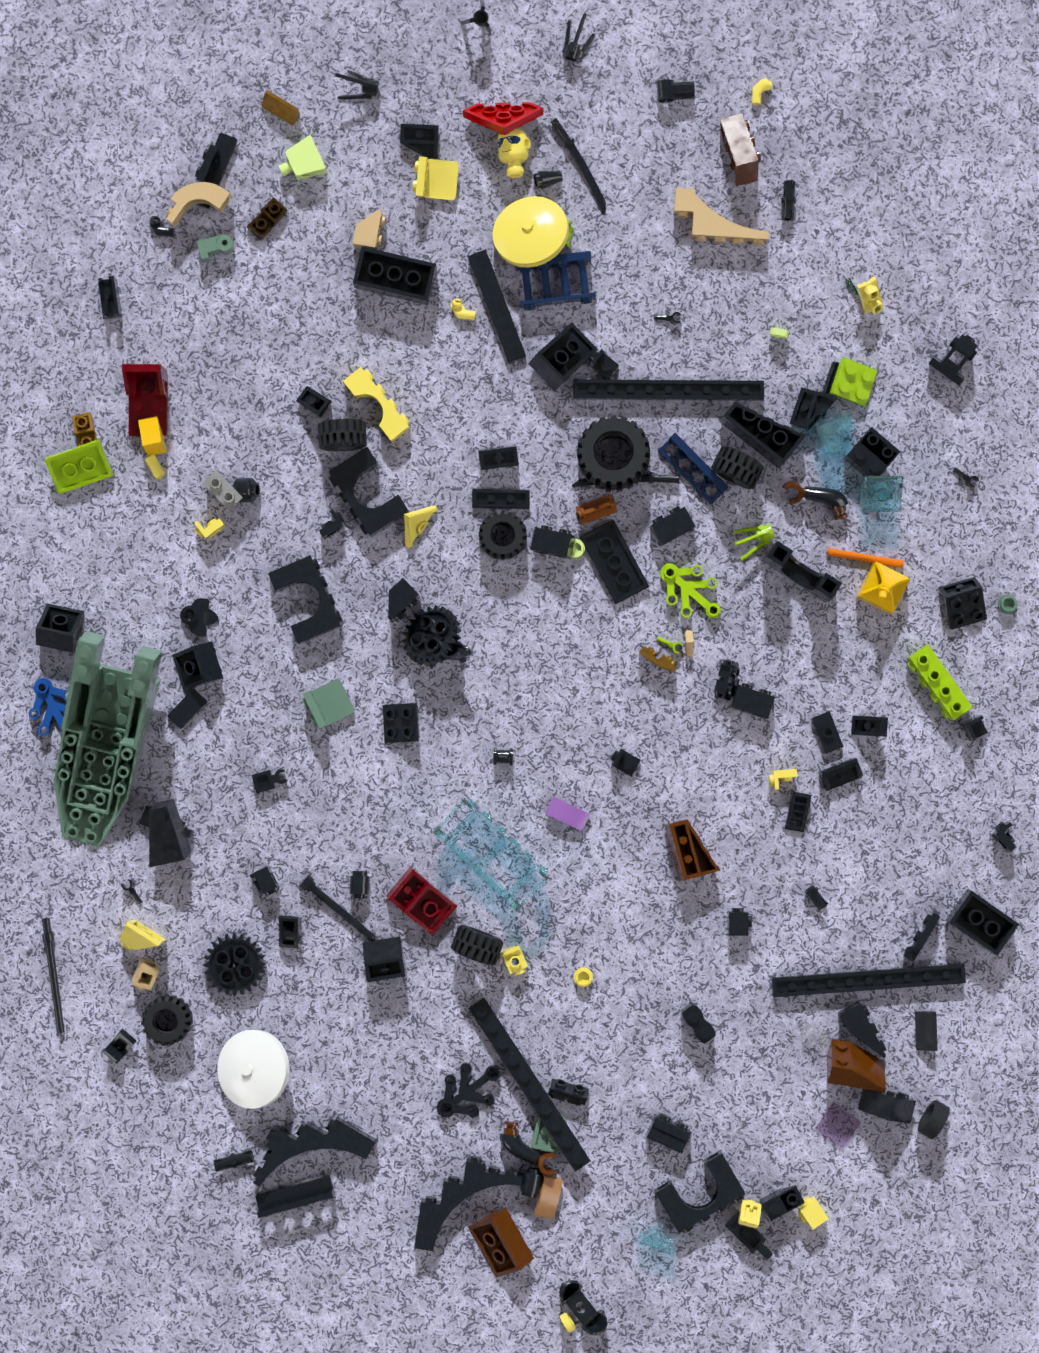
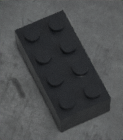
M362 246L353 286L356 289L429 305L437 265Z

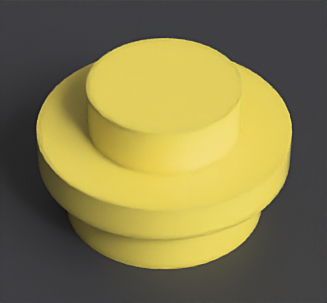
M582 967L575 971L574 981L578 986L586 987L591 984L593 974L588 968Z

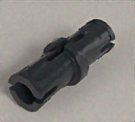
M793 180L783 182L781 219L784 221L794 220L796 182Z
M248 1150L238 1154L231 1153L230 1156L215 1159L214 1167L216 1172L228 1168L236 1169L240 1165L254 1162L253 1152Z

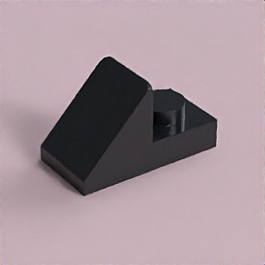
M306 386L296 402L311 411L319 419H321L332 403L331 400Z
M852 716L851 735L887 737V717Z
M279 915V947L298 948L300 917Z

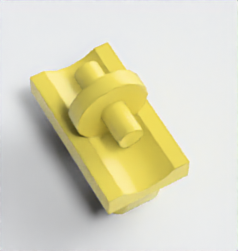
M872 277L868 282L857 285L864 312L866 314L869 312L877 314L883 311V302L877 279Z

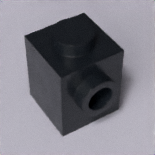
M732 908V911H728L727 934L729 936H748V927H752V916H749V913L744 911V908Z

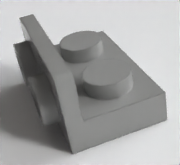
M217 470L214 471L203 484L228 511L233 512L238 508L236 504L242 499V496Z

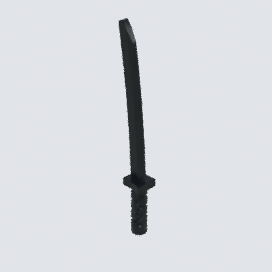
M554 118L551 124L564 141V147L569 149L591 188L602 213L605 214V199L587 164L575 146L574 138H569L559 120Z
M649 472V474L643 475L639 482H649V484H652V482L679 483L680 476L653 475V472ZM583 478L575 482L572 485V487L590 486L594 484H590L586 480V478Z

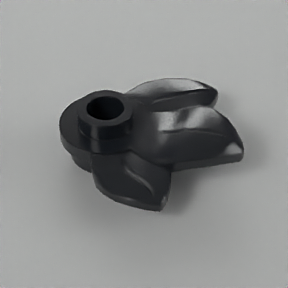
M196 599L191 606L184 607L180 612L181 620L188 624L190 631L197 636H206V626L214 624L219 619L214 611L208 609L209 599ZM192 612L193 618L188 619L187 613Z

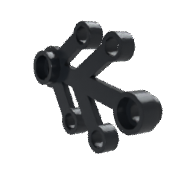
M467 1062L461 1064L459 1093L453 1098L452 1089L456 1083V1077L453 1074H448L445 1077L444 1098L437 1104L439 1115L451 1117L454 1113H459L473 1118L477 1117L479 1108L476 1105H471L470 1107L457 1105L463 1100L484 1103L487 1106L493 1105L495 1098L492 1094L480 1095L473 1094V1092L488 1081L498 1080L500 1077L499 1067L496 1065L488 1066L485 1074L467 1087L472 1067ZM464 1065L469 1066L470 1070L468 1072L462 1070ZM491 1069L496 1070L497 1073L495 1076H491L489 1074V1071ZM448 1077L454 1078V1082L452 1084H449L447 1082ZM487 1096L492 1097L493 1101L491 1103L485 1101ZM444 1104L450 1105L448 1111L443 1109ZM471 1108L477 1109V1113L475 1115H472L470 1113Z

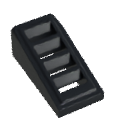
M791 791L784 829L804 833L812 795ZM796 798L804 799V800H805V804H804V803L795 802V799H796ZM794 806L804 807V810L800 811L793 808ZM792 813L802 815V819L792 817ZM790 821L801 822V826L791 825Z

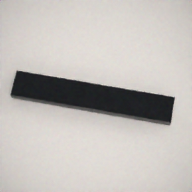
M486 249L469 255L470 264L508 363L526 357Z

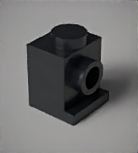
M269 865L250 874L251 878H256L254 883L258 891H262L263 894L265 893L266 897L277 892L275 888L279 884Z

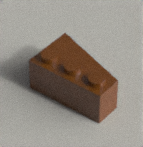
M688 819L664 825L680 881L721 871L700 841L701 839Z

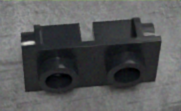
M724 660L721 663L718 676L724 677V681H716L714 697L730 701L735 692V678H738L740 673L739 663Z
M552 1078L548 1095L564 1101L565 1096H569L568 1103L581 1106L586 1103L589 1089L579 1084L574 1085L562 1079L556 1080Z

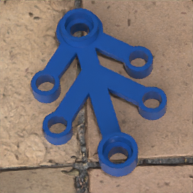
M40 678L34 683L33 689L37 696L34 706L29 710L28 714L31 719H39L41 717L40 709L45 699L48 706L42 725L38 727L37 732L40 736H47L50 733L49 727L53 716L60 729H62L64 717L61 711L65 712L66 707L65 704L55 702L52 694L61 696L67 701L66 693L69 690L53 687L49 679ZM42 684L46 686L45 691L40 690ZM34 710L38 712L37 717L32 716ZM42 727H46L47 732L45 734L41 733Z

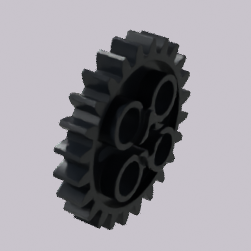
M435 605L434 609L428 606L427 612L421 609V615L415 613L416 619H409L412 624L405 626L408 632L403 633L407 637L402 640L406 644L403 649L407 651L406 655L415 663L417 662L421 666L424 664L427 667L430 663L436 666L437 660L443 663V657L449 659L448 653L455 652L452 649L453 646H459L456 640L461 639L458 635L462 631L458 627L460 622L457 621V617L449 609L443 606L439 608ZM419 631L426 632V633L429 634V635L427 636V635H425V634L422 633V632L420 633ZM435 636L439 637L440 639H445V640H444V641L438 640L437 638H435Z
M233 933L232 938H230L229 934H225V940L219 937V944L212 942L211 944L214 949H207L210 955H205L204 958L209 961L204 963L203 966L208 967L209 970L205 971L204 974L211 975L207 981H214L212 987L220 986L218 992L226 989V995L233 991V995L236 996L239 990L244 995L245 988L250 992L252 991L251 985L257 987L258 983L256 980L261 981L263 979L259 974L266 972V970L261 968V966L267 964L261 961L266 955L259 954L263 948L255 947L258 943L257 941L250 943L251 936L245 940L243 933L239 938H237L236 933ZM239 947L246 950L245 957L238 956L237 949ZM229 948L233 949L234 961L239 962L237 972L241 978L240 981L237 980L235 967L230 965L233 962V958ZM222 952L228 956V960L225 963L218 959L219 954ZM243 966L251 968L250 976L242 973ZM225 971L232 973V981L224 979Z

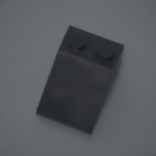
M571 322L533 357L529 365L556 391L598 349Z

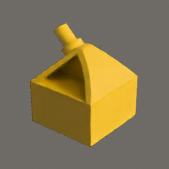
M874 562L856 598L888 614H892L910 578L878 562Z

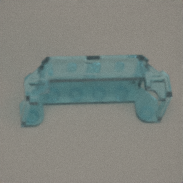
M464 798L432 833L448 845L518 912L549 879L547 875L549 871L541 864L538 866L532 860L535 857L527 850L523 852L519 848L521 844L513 837L509 839L505 835L507 831L499 824L495 826L491 822L493 818L486 811L481 813L477 809L478 805L471 798L468 800ZM465 803L471 809V813L452 833L447 834L441 827ZM476 816L483 819L500 835V839L479 861L475 860L455 839ZM505 844H509L530 864L529 868L510 888H505L485 869L486 864ZM534 871H537L544 879L520 903L514 897L515 891Z

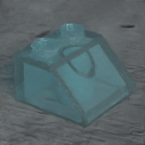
M864 476L859 485L858 496L861 511L900 512L904 477Z

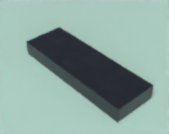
M472 489V508L529 510L530 490Z

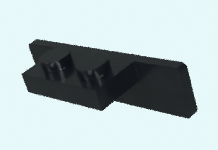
M221 132L215 146L210 144L209 149H205L202 157L204 160L202 166H199L195 173L197 182H207L220 186L238 142L237 138ZM197 204L207 209L211 207L207 204Z

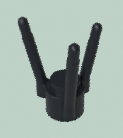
M484 0L480 1V10L473 14V18L461 21V25L474 22L478 26L484 25L488 32L491 31Z
M586 13L582 15L574 41L570 42V44L571 20L567 21L565 43L562 52L564 53V58L573 62H577L578 58L582 59L584 52L595 37V34L592 33L582 49L577 44L585 22Z
M348 70L347 73L357 78L339 73L335 74L338 78L361 84L362 92H365V94L338 96V99L365 98L371 100L372 96H377L379 81Z

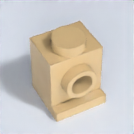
M140 957L132 978L133 985L139 990L147 989L151 991L160 970L159 964ZM142 972H143V973H146V974H148V975H147V976H142L141 974H142Z

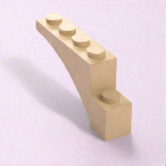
M675 189L673 215H678L677 217L682 219L692 216L691 239H695L696 242L714 240L715 243L722 244L726 241H733V244L736 245L752 242L754 246H763L764 243L768 242V231L743 227L723 218L710 209L695 194V189Z

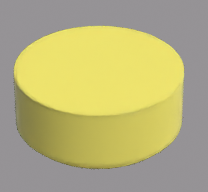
M565 1312L560 1315V1319L569 1333L574 1331L576 1326L569 1314Z

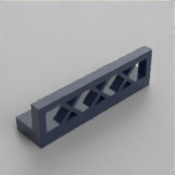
M676 433L658 450L710 505L729 488ZM672 443L677 448V456H669L664 450ZM679 459H688L690 470H682L679 467ZM700 472L704 476V482L695 483L692 480V473ZM706 486H714L719 492L711 499L706 494Z

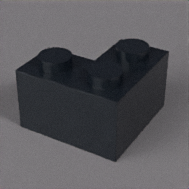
M863 1089L858 1110L888 1121L911 1123L916 1100L910 1099V1095L903 1092L896 1093L887 1090L886 1093Z

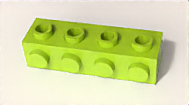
M929 644L924 645L907 657L909 661L907 663L908 667L913 673L916 671L919 675V683L923 688L927 687L929 689L931 700L941 706L940 712L946 720L954 721L973 708Z

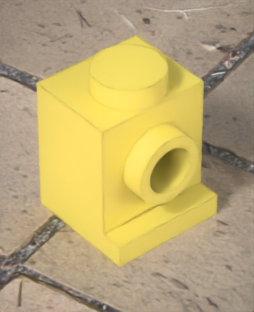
M519 944L501 951L510 974L514 973L517 976L526 972L525 968L528 967V964ZM513 958H517L519 960V963L517 965L512 964Z

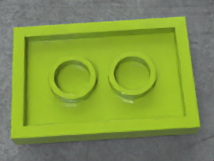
M100 439L45 457L44 459L58 494L113 476Z

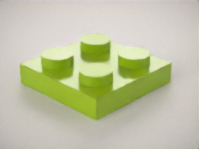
M842 357L829 394L865 407L878 370Z

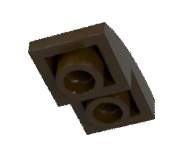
M273 197L261 209L260 214L247 225V229L262 241L288 210Z

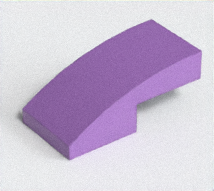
M552 797L545 812L546 815L583 831L590 816V813L556 797Z

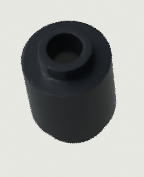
M352 871V876H350V894H353V898H365V895H369L368 871Z
M528 1167V1170L523 1171L521 1185L523 1196L535 1198L537 1193H540L543 1174L539 1172V1169Z

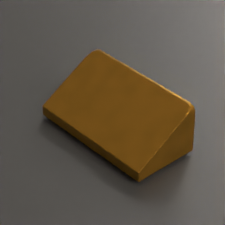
M265 91L262 108L294 126L300 116L299 109L272 92Z

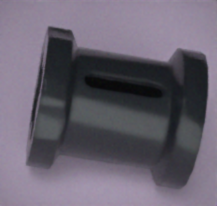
M494 748L493 765L507 763L512 766L513 748L509 750H497V748Z

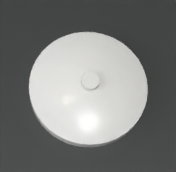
M246 1030L237 1033L224 1045L218 1059L217 1071L220 1086L233 1103L243 1108L254 1109L270 1105L283 1093L289 1078V1060L283 1045L272 1034L262 1030Z

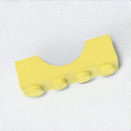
M360 367L343 382L356 399L369 397L380 403L383 408V418L379 427L393 443L410 429L408 426L410 421L403 413L400 415L396 411L398 407L392 399L387 400L384 396L386 392L382 386L374 384L372 381L374 377L368 369L364 371Z

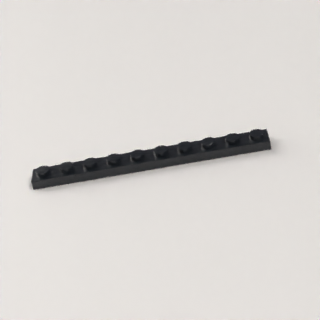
M573 379V399L764 401V381Z
M958 963L771 977L773 997L962 984L966 983L965 964Z
M483 998L468 1009L573 1170L576 1172L591 1162L486 999Z

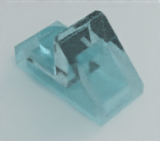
M662 1222L637 1235V1242L673 1255L675 1254L677 1247L673 1243L674 1240L665 1236L662 1239L660 1238L663 1229Z

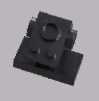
M963 334L959 338L955 336L949 344L952 348L943 360L934 355L928 363L959 386L965 379L959 373V370L967 360L971 361L977 354L975 349L978 346L972 337L964 336ZM955 350L964 355V358L958 365L949 359Z

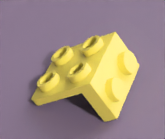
M419 156V161L415 162V172L418 174L417 180L413 182V192H416L417 197L455 200L459 164L455 161L435 160Z

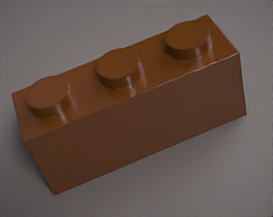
M506 1207L494 1211L468 1226L496 1278L520 1271L534 1259Z

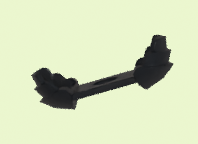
M576 1280L563 1282L559 1290L562 1305L566 1303L581 1322L583 1331L590 1335L603 1333L608 1326L607 1317L602 1310L596 1311L581 1292L583 1285ZM580 1301L586 1304V1310L583 1313H579L576 1310V1305Z

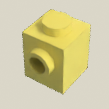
M814 1196L804 1198L805 1203L798 1207L801 1211L798 1213L803 1223L808 1222L812 1229H815L829 1219Z

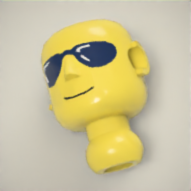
M515 129L506 135L499 134L497 138L498 156L501 162L508 164L506 169L507 176L509 178L522 177L524 168L521 163L527 160L531 147L527 134L521 129Z

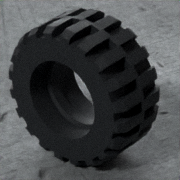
M610 415L608 419H605V417L599 418L598 422L593 421L588 429L585 428L582 432V437L579 438L577 459L580 471L590 484L593 483L596 488H603L606 492H611V490L620 492L624 488L630 489L647 472L650 462L648 437L645 436L642 428L637 427L636 422L633 420L629 422L626 417L622 416L620 419L616 418V415ZM608 438H619L626 441L632 451L629 464L619 470H607L601 467L596 460L595 454L597 446L602 441Z

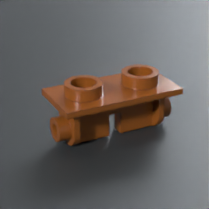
M612 494L576 507L582 525L618 512Z

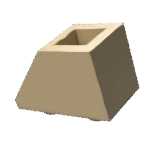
M378 209L356 224L353 238L354 248L361 249L363 246L377 250V246H381L382 235L379 234L380 229L384 228L386 221L382 210Z

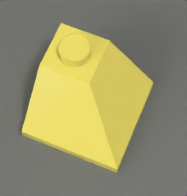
M135 919L127 922L119 938L123 942L121 945L130 951L132 949L139 950L156 947L166 941L165 938Z

